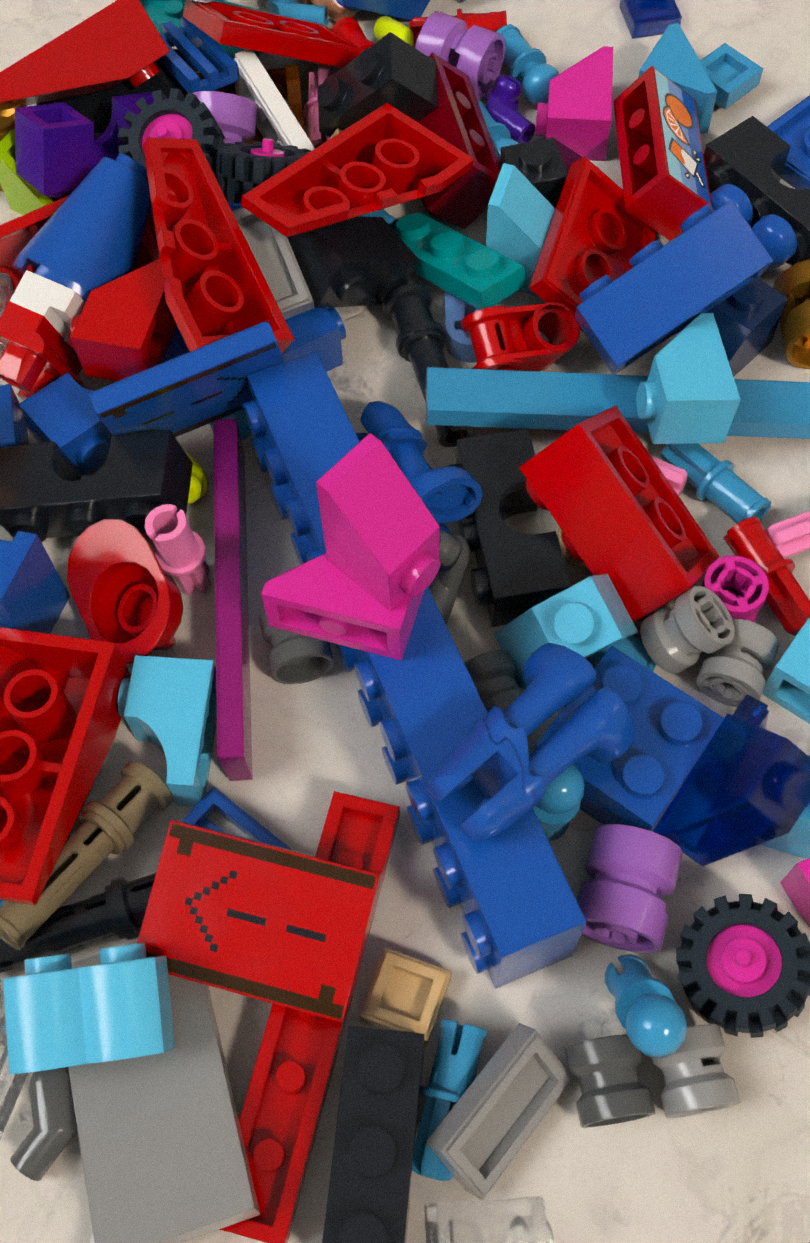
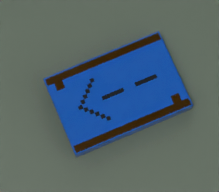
M264 321L93 391L89 396L97 416L112 435L170 429L173 435L178 437L243 410L242 403L252 400L247 375L284 363L269 321L266 323Z

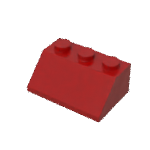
M617 406L578 423L519 467L527 479L525 484L532 500L543 510H548L562 529L561 537L567 551L577 561L584 562L593 576L609 575L633 623L692 588L707 571L708 567L720 557Z

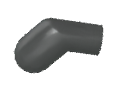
M440 531L439 560L441 566L428 588L447 625L471 557V551L468 543L461 535L452 536L446 531Z
M68 1067L33 1072L30 1079L29 1094L34 1127L11 1156L10 1160L21 1174L34 1181L42 1179L78 1131Z

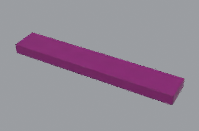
M237 418L216 420V424H213L217 757L229 781L253 780L245 454Z

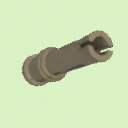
M129 761L121 770L122 779L99 802L89 801L81 810L79 817L81 825L68 837L36 906L6 901L0 907V938L4 942L20 951L26 945V941L75 892L81 883L110 853L118 855L120 852H126L134 843L133 834L155 810L165 811L173 802V795L169 788L151 769L137 761Z

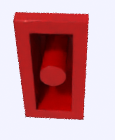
M160 258L92 290L81 314L74 316L70 326V344L76 350L86 376L120 381L162 364L177 324L166 303Z

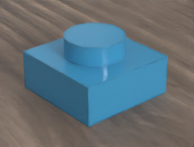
M726 43L700 60L718 91L715 103L725 110L760 83L763 68Z

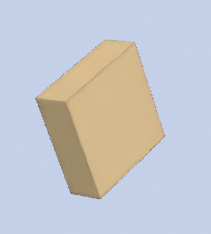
M384 948L360 1014L361 1021L385 1030L424 1034L425 1045H428L452 977V972Z

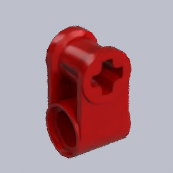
M559 302L516 307L492 306L470 313L461 321L463 332L470 334L477 363L473 369L540 372L548 369L577 343L580 335V325L575 320V314L569 307ZM539 332L543 333L548 338L549 343H547L541 337Z

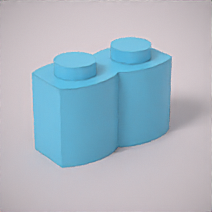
M145 943L99 949L100 965L72 969L71 953L24 960V976L3 978L9 1075L165 1053L175 1048L167 957L146 958Z

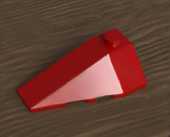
M117 0L1 71L0 111L113 89L127 79L132 87L135 88L160 72L154 62L170 51L139 0Z
M0 627V900L36 906L116 737L121 721L118 712L119 687L124 678H131V674L115 643Z

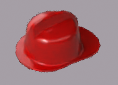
M104 519L88 526L75 541L68 558L67 580L72 598L85 623L90 639L115 643L125 664L133 663L135 655L147 656L152 650H167L176 645L174 635L181 623L184 609L182 594L175 582L163 572L149 542L138 528L123 520Z

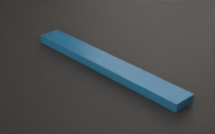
M427 367L425 380L427 425L570 430L578 423L617 406L635 433H650L647 420L639 418L636 405L638 386L640 382H647L648 376ZM734 379L741 400L727 436L810 439V382Z

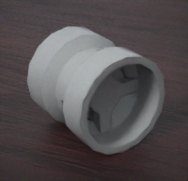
M695 586L680 595L672 609L666 607L653 612L641 622L640 627L642 643L648 655L660 668L672 674L680 673L694 665L698 661L701 652L713 653L730 644L734 639L735 633L732 617L725 604L715 593L703 586Z
M732 618L735 628L734 639L730 644L714 652L712 657L704 660L696 683L698 688L714 701L737 708H751L758 705L766 685L762 673L764 669L771 667L779 648L778 638L762 625L749 620Z
M705 1024L687 1027L685 1042L676 1052L663 1058L651 1057L653 1065L663 1070L666 1086L661 1093V1099L666 1118H680L707 1113L740 1103L735 1080L724 1072L723 1065L720 1062V1057L725 1050V1044L719 1025Z

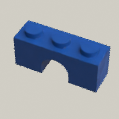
M176 326L162 363L190 352L178 326ZM67 372L18 405L38 443L56 442L81 474L84 475L91 470L103 466L109 454L111 437L113 435L95 412L89 396L93 391L80 386Z

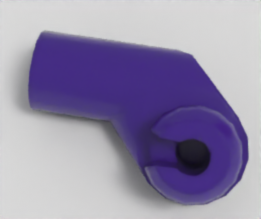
M503 74L496 78L494 88H490L487 93L486 109L496 122L502 123L510 131L511 139L519 144L529 142L534 135L535 125L517 112L519 103L517 97L521 93L522 86L514 77Z

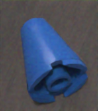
M122 153L118 154L116 160L103 157L20 251L12 266L22 274L25 273L28 265L36 269L35 274L75 290L85 303L92 290L134 271L151 206L146 167Z

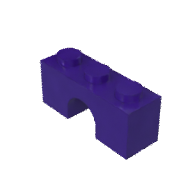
M152 92L112 96L110 123L105 132L95 140L94 123L65 102L15 108L16 174L36 188L42 195L53 198L69 196L71 191L76 189L103 157L116 160L119 154L118 146L124 145L118 138L119 129H130L123 118L128 110L136 116L141 112L135 103L142 97L148 105L154 103Z

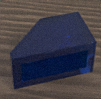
M727 713L653 832L676 843L684 855L701 866L788 834L804 808L810 803V757L789 739Z

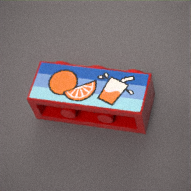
M651 66L613 101L625 210L671 241L683 232L679 226L697 210L711 204L695 99Z

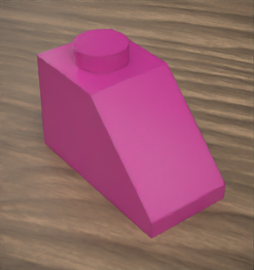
M601 47L550 80L548 103H537L536 136H545V139L553 137L580 156H585L591 161L606 160L612 121L613 47Z
M369 433L316 481L327 560L391 611L408 594L417 596L422 593L436 577L441 566L439 560L440 526L382 441Z
M326 553L266 581L261 592L270 627L402 661L424 591L417 596L408 594L390 611L327 560Z

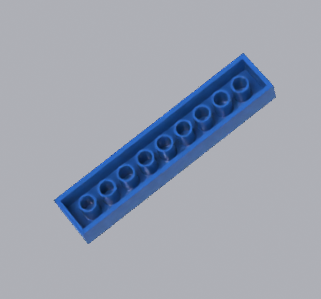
M317 351L248 374L247 380L252 400L242 403L249 428L254 437L250 439L255 458L262 473L269 471L274 483L270 485L275 505L282 520L286 518L290 520L294 533H291V539L301 565L326 553L316 481L359 443L357 435ZM427 587L424 591L402 661L336 644L346 671L355 670L362 688L357 691L369 725L371 727L380 726L386 746L382 747V753L394 783L398 785L406 781V790L411 805L407 806V811L416 836L421 845L432 842L434 845L433 852L438 867L433 868V872L442 897L448 908L459 904L463 912L462 920L466 931L461 933V938L472 967L477 974L488 970L496 989L572 957L587 922L533 808L524 817L501 833L491 838L477 841L470 839L460 826L474 814L476 806L486 798L476 784L471 780L463 788L454 790L441 802L427 788L435 769L444 757L469 734L475 721L484 719L488 713L436 602Z

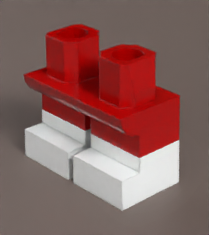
M28 270L24 273L0 317V341L6 346L0 356V379L20 389L17 395L23 401L67 372L80 386L85 388L82 380L78 377L82 370V365L76 350L71 347L69 338L71 322L76 314H81L85 302L75 290Z

